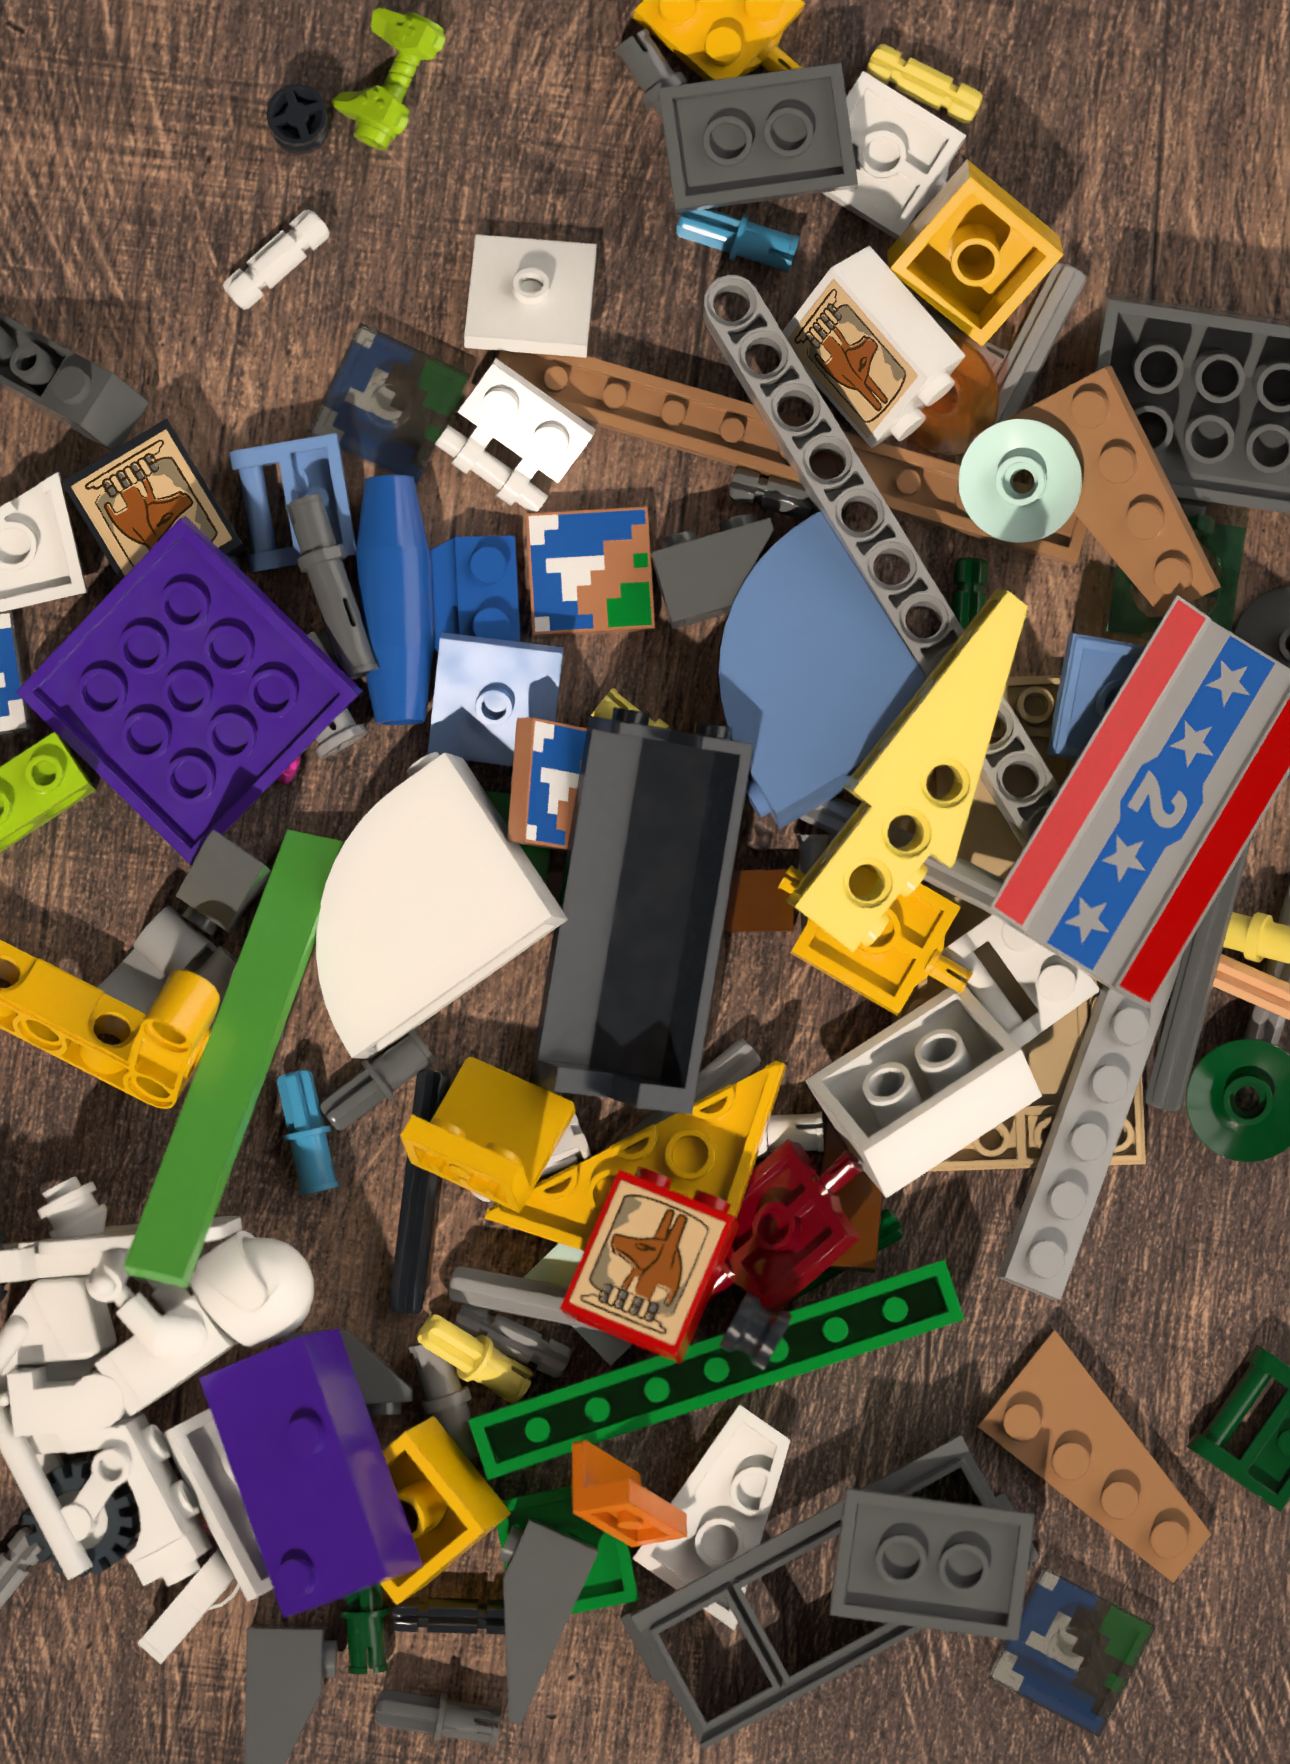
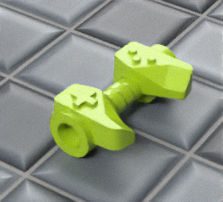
M377 8L372 12L371 30L398 51L384 85H376L358 92H341L332 100V105L347 118L356 120L358 126L353 134L355 138L373 148L386 151L390 142L395 140L397 134L405 130L409 121L408 114L410 111L402 104V101L407 92L406 88H409L412 77H414L417 66H419L421 60H433L436 53L441 51L446 37L441 26L421 15L410 12L403 15L384 8Z

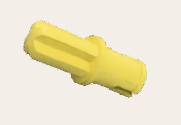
M439 1315L429 1316L424 1326L419 1329L417 1334L419 1343L427 1350L457 1367L456 1373L462 1380L467 1382L474 1380L477 1383H481L511 1404L520 1400L530 1387L531 1381L528 1378L532 1377V1370L493 1347L491 1338L485 1335L473 1337Z

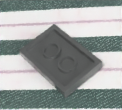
M841 63L658 88L675 213L858 187Z
M845 1487L829 1614L1018 1641L1035 1514Z

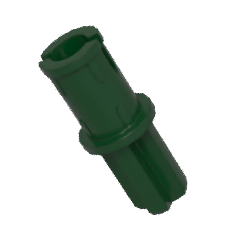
M378 1584L345 1597L346 1608L340 1609V1617L347 1619L348 1673L368 1674V1668L373 1669V1673H381L388 1670L385 1650L384 1616L390 1612L389 1606L383 1605L382 1586ZM366 1649H368V1668H367V1653H366Z

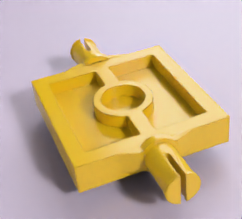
M643 0L634 10L633 19L644 29H648L651 35L704 81L741 77L758 69L761 65L769 72L803 68L778 47L783 32L803 11L805 3L802 0Z
M864 864L852 871L848 886L853 896L862 897L868 895L874 889L877 883L875 868L870 864ZM791 865L785 874L786 877L782 879L778 888L791 894L797 886L796 883L799 884L806 874ZM921 883L907 897H903L899 893L884 913L890 918L888 924L870 946L866 947L861 943L852 952L807 918L806 926L790 952L792 955L896 1016L900 1013L914 987L925 980L928 975L961 994L967 985L965 982H968L973 974L972 970L964 968L941 954L944 948L946 932L961 907Z

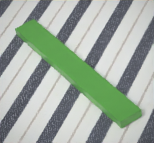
M287 829L123 1266L128 1275L188 1288L313 950L324 887L334 861L345 841Z

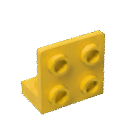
M468 1057L431 1122L429 1123L412 1115L400 1137L411 1164L520 1213L575 1115L576 1108L572 1101L474 1057Z

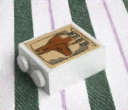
M870 245L831 267L782 331L812 381L871 448L891 436L901 441L912 434L926 419V416L921 411L925 405L927 407L931 406L953 387L955 381L950 375L966 356Z

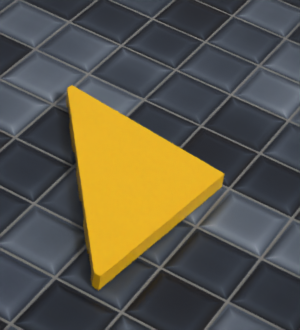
M775 1061L733 1085L730 1084L695 1102L692 1114L676 1113L609 1146L610 1148L537 1183L520 1213L497 1204L487 1209L484 1218L584 1251L618 1170L620 1169L635 1175L638 1167H643L673 1181L670 1188L671 1191L693 1199L696 1190L728 1202L731 1205L728 1214L735 1216L737 1219L787 1065Z

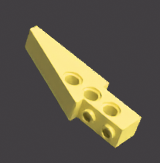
M1000 589L994 591L843 787L861 800L862 803L786 899L789 904L852 952L861 943L866 947L870 946L883 932L890 919L884 914L899 893L903 897H907L921 883L928 871V867L923 863L929 855L949 868L955 863L1028 608L1027 605L1009 591ZM942 764L948 765L954 776L953 786L945 796L932 798L926 788V778L934 767ZM903 814L910 815L916 826L913 839L905 846L893 847L887 837L890 822L897 816ZM870 864L875 868L877 874V883L874 889L868 895L862 897L853 896L848 886L852 871L858 866Z

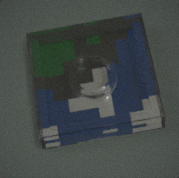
M360 322L307 431L308 435L315 437L337 433L341 451L392 475L414 477L415 485L419 487L438 447L435 445V442L449 424L471 379V375Z
M1044 1567L1022 1609L1018 1641L1008 1639L1005 1641L987 1678L1100 1737L1156 1626Z

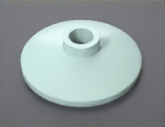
M1030 419L1006 420L984 430L968 447L959 471V493L969 517L987 534L1007 542H1033L1056 532L1072 516L1079 502L1082 490L1081 466L1072 445L1056 429L1042 422ZM1026 469L1032 473L1034 485L1029 492L1022 494L1014 488L1013 478L1018 471Z

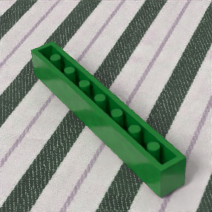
M938 1260L786 1311L793 1316L764 1370L752 1365L749 1355L740 1350L728 1352L719 1347L725 1334L723 1332L691 1343L682 1364L663 1356L655 1355L473 1416L468 1421L487 1479L489 1480L572 1452L573 1442L587 1440L591 1444H596L965 1320L945 1260Z

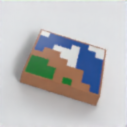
M648 506L526 513L533 638L655 631Z
M534 717L517 718L507 842L567 852L587 728Z

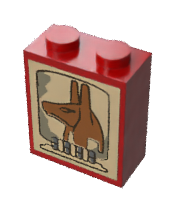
M638 1167L636 1174L632 1175L619 1169L560 1306V1310L568 1318L682 1364L740 1225L735 1216L728 1214L731 1205L716 1196L696 1190L693 1199L671 1191L670 1188L673 1181L657 1172Z

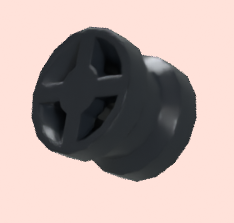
M301 84L287 85L276 91L268 103L266 115L271 135L277 145L286 152L297 155L308 154L320 148L328 138L330 130L329 114L326 103L321 95L310 86ZM289 124L290 126L297 128V130L292 129V128L289 127V126L283 128V126H286V125Z
M747 1292L731 1320L719 1347L728 1352L740 1350L749 1355L752 1365L764 1370L793 1315L783 1310L772 1312L761 1305L759 1297Z

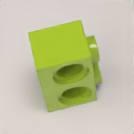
M56 732L51 733L0 767V853L96 791L65 741Z

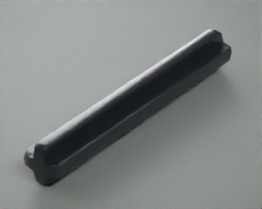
M427 1069L420 1070L417 1073L412 1115L429 1123L431 1122L449 1090L450 1077L448 1073ZM408 1154L389 1308L396 1313L415 1315L419 1314L423 1309L439 1176L411 1164Z

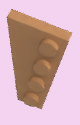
M1112 366L1104 367L1004 420L1030 419L1039 421L1056 429L1069 441L1077 454L1082 471V490L1074 513L1161 617L1165 615L1177 595L1191 603L1221 588Z

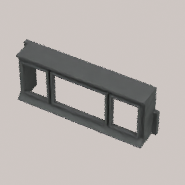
M957 1432L947 1437V1442L861 1488L863 1490L909 1496L961 1467L981 1506L1014 1510L1004 1492L994 1497L962 1435ZM844 1498L649 1606L643 1608L641 1605L620 1617L655 1684L664 1679L667 1681L703 1750L924 1629L921 1627L884 1623L788 1676L741 1588L837 1536L840 1532ZM1032 1542L1027 1571L1034 1568L1032 1562L1040 1559ZM725 1597L772 1686L706 1722L659 1633Z

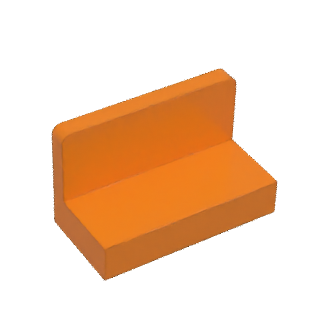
M587 1440L573 1442L574 1514L630 1547L687 1537V1513L641 1486L639 1472Z

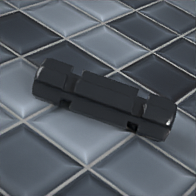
M408 1597L398 1605L393 1602L392 1627L397 1632H418L419 1627L427 1628L429 1633L477 1634L478 1629H486V1634L505 1635L504 1600L488 1599L487 1604H479V1599L429 1598L428 1602H420V1597Z

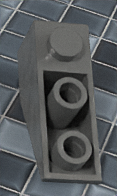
M0 313V386L73 431L110 451L123 445L149 402L112 372Z

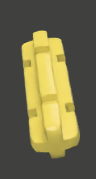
M880 44L875 49L867 65V74L885 85L889 81L895 83V90L939 111L940 107L947 109L948 116L964 124H969L973 120L982 102L983 95L980 91L964 83H961L960 87L952 84L954 78L911 57L907 62L901 59V52L885 44Z

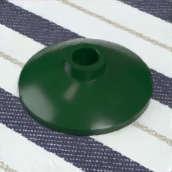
M1243 1038L1228 1041L1215 1047L1198 1062L1187 1085L1186 1111L1194 1132L1210 1150L1230 1160L1257 1162L1272 1158L1290 1147V1054L1268 1041ZM1242 1087H1252L1258 1093L1256 1104L1247 1109L1237 1106L1235 1103L1236 1092Z

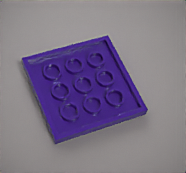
M186 516L180 518L16 691L191 866L211 831L215 830L223 836L362 692Z

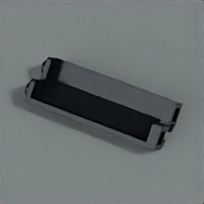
M613 707L612 719L589 716L558 902L568 920L554 929L529 1082L554 1092L611 1098L635 1108L692 1114L754 744L732 740V727L696 722L694 733L648 725L650 713Z

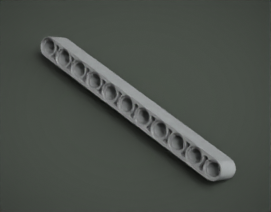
M726 275L717 278L709 285L704 297L703 319L708 331L818 512L821 511L925 677L928 678L963 633L962 626L757 289L749 280L739 275ZM736 295L746 302L749 310L740 320L726 321L716 314L714 310L715 302L723 296ZM768 347L778 355L780 365L773 372L759 374L751 370L745 358L754 348ZM799 399L810 407L812 417L806 424L799 427L789 426L779 418L778 407L786 400ZM821 451L833 452L842 460L844 470L836 478L822 479L812 472L809 465L811 457ZM854 503L864 504L873 511L876 518L875 525L870 530L854 532L843 523L841 517L842 510ZM895 556L905 564L907 578L902 583L887 585L875 576L873 570L874 563L881 557ZM926 608L937 616L939 631L934 636L919 638L908 630L906 615L911 610ZM1002 695L996 717L1001 721L1003 736L999 742L988 744L979 777L1024 849L1035 831L1037 823L1043 818L1060 787L1004 695ZM1012 766L1027 768L1035 779L1033 793L1024 798L1009 794L1002 782L1004 771Z

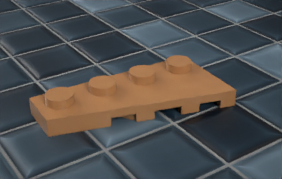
M1052 1329L976 1426L1169 1581L1174 1583L1210 1537L1211 1533L1056 1330Z

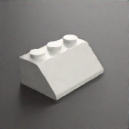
M948 987L805 1080L849 1151L858 1158V1163L862 1164L865 1173L886 1198L1042 1097L1020 1047L967 987L964 988L961 994Z

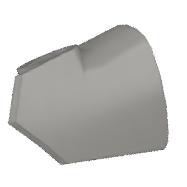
M169 905L145 927L133 944L134 949L97 988L105 991V994L147 1014L172 971H189L207 980L215 987L220 996V1002L213 1021L214 1025L238 958L222 946L217 948ZM284 1028L279 1040H284Z

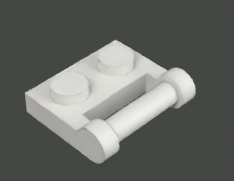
M993 914L946 947L941 953L964 968L973 971L970 980L965 983H967V986L977 1000L1020 1048L1101 990L1090 975L1012 928ZM987 941L990 942L1039 1010L1025 1021L1022 1020L973 952Z

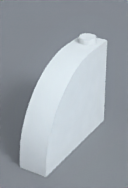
M433 752L411 765L407 770L410 778L377 802L354 828L335 859L326 881L316 929L318 976L324 1002L334 1028L352 1058H374L568 920L518 843L507 842L508 826L462 757L446 752L442 755H439L438 752Z

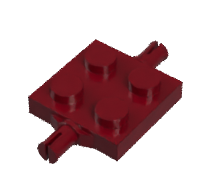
M787 1139L753 1169L737 1217L740 1225L720 1271L713 1293H711L707 1303L712 1304L719 1295L733 1283H736L746 1293L750 1292L759 1297L763 1307L772 1312L780 1310L856 1244L861 1238L841 1208L838 1191L864 1170L862 1164L858 1163V1158L850 1151L845 1150L839 1158L821 1172L816 1169L800 1143Z

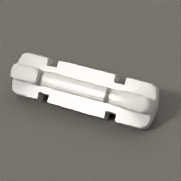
M309 209L304 210L289 223L292 229L287 234L283 230L280 231L246 262L249 266L247 270L242 272L239 268L224 282L225 292L236 305L244 310L249 309L264 296L261 290L266 285L272 289L307 257L304 253L305 250L310 247L314 251L328 239L330 232L327 226L314 212Z

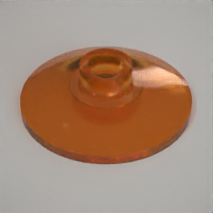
M947 334L966 355L950 375L955 381L954 387L957 391V399L947 392L931 406L927 407L925 405L921 410L926 416L925 421L907 438L928 452L939 455H956L967 451L970 444L979 434L994 425L999 409V391L995 375L985 357L967 341Z

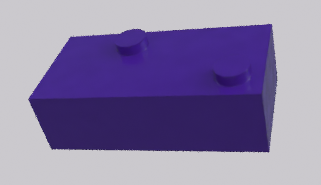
M339 1328L299 1336L199 1378L284 1618L324 1606L423 1567Z

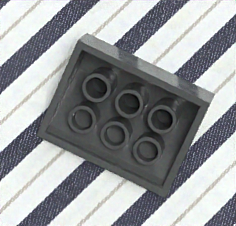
M1104 292L1092 374L1104 367L1112 366L1176 497L1290 514V320Z

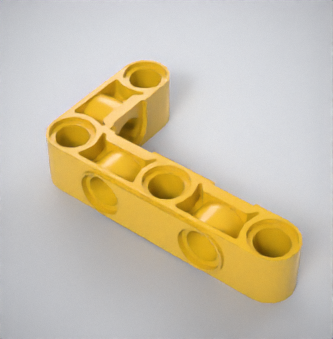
M0 940V978L7 980L12 985L8 988H0V1029L149 1105L162 1109L172 1108L200 1062L212 1031L211 1028L220 1002V996L214 986L192 972L184 970L172 971L147 1014H144L105 994V991ZM111 1034L120 1039L122 1043L109 1045L99 1040L97 1035Z

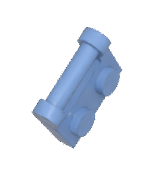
M337 433L245 448L229 453L232 471H239L253 552V554L247 555L250 574L299 566L297 559L302 556L289 514L293 547L276 548L263 472L264 466L273 464L280 465L286 505L308 495L322 494L323 503L337 545H344L347 557L356 556L357 541Z

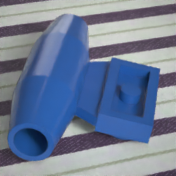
M380 475L366 478L356 547L358 608L375 663H377L379 668L373 672L369 671L370 674L366 676L374 718L377 725L424 723L426 718L434 650L439 651V641L442 632L520 642L515 535L458 536L429 550L414 477L408 475Z

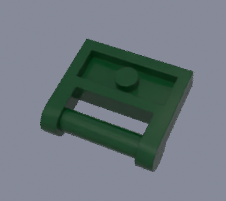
M1256 1345L1246 1359L1250 1363L1248 1369L1203 1434L1196 1431L1186 1447L1275 1510L1281 1512L1290 1499V1366L1264 1348ZM1272 1378L1286 1389L1237 1459L1225 1451L1223 1447Z

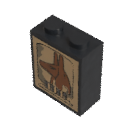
M167 419L61 481L120 581L172 526L184 516L194 523L238 568L241 566L238 558L247 553L244 545Z

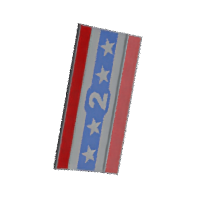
M1177 595L987 910L1012 928L1117 993L1147 1009L1151 1008L1290 773V669L1213 622L1210 617Z

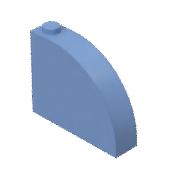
M821 511L787 532L756 563L732 604L720 648V696L727 727L733 728L731 739L754 744L748 775L750 782L747 783L745 794L758 816L762 818L770 813L779 829L847 790L843 787L927 679Z

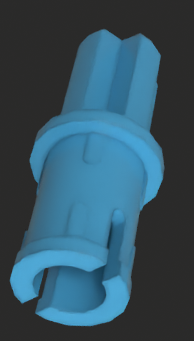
M712 209L681 212L676 227V234L679 237L730 253V260L735 261L737 255L780 269L785 273H788L800 236L795 234L793 236L747 221L748 214L743 213L742 219Z
M299 1070L279 1076L277 1085L288 1130V1135L283 1136V1141H290L300 1185V1195L339 1187L326 1133L332 1132L331 1126H324L313 1074L310 1070Z

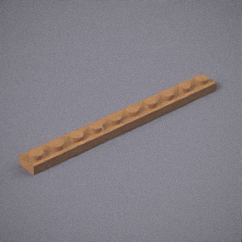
M500 351L499 361L586 423L738 468L744 467L759 471L762 475H773L801 483L753 404L590 356L585 358ZM778 412L779 418L789 426L799 427L808 422V420ZM843 431L892 513L1072 566L1077 564L1087 527L1074 512L1060 529L1043 539L1026 543H1014L997 539L980 529L969 517L963 506L959 493V471L961 465L883 442L871 448L861 436ZM830 451L818 452L809 461L812 472L822 479L836 478L844 470L842 460L837 454ZM1013 481L1016 491L1022 494L1029 492L1033 487Z

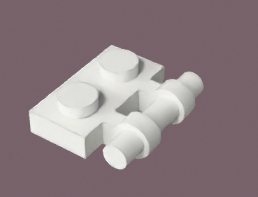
M495 358L458 411L477 425L474 431L467 438L448 424L435 442V445L454 458L451 464L465 474L471 470L497 488L499 491L496 496L510 506L516 502L530 513H537L548 495L530 483V479L539 469L559 483L593 437L596 429ZM493 437L522 457L513 470L484 450Z

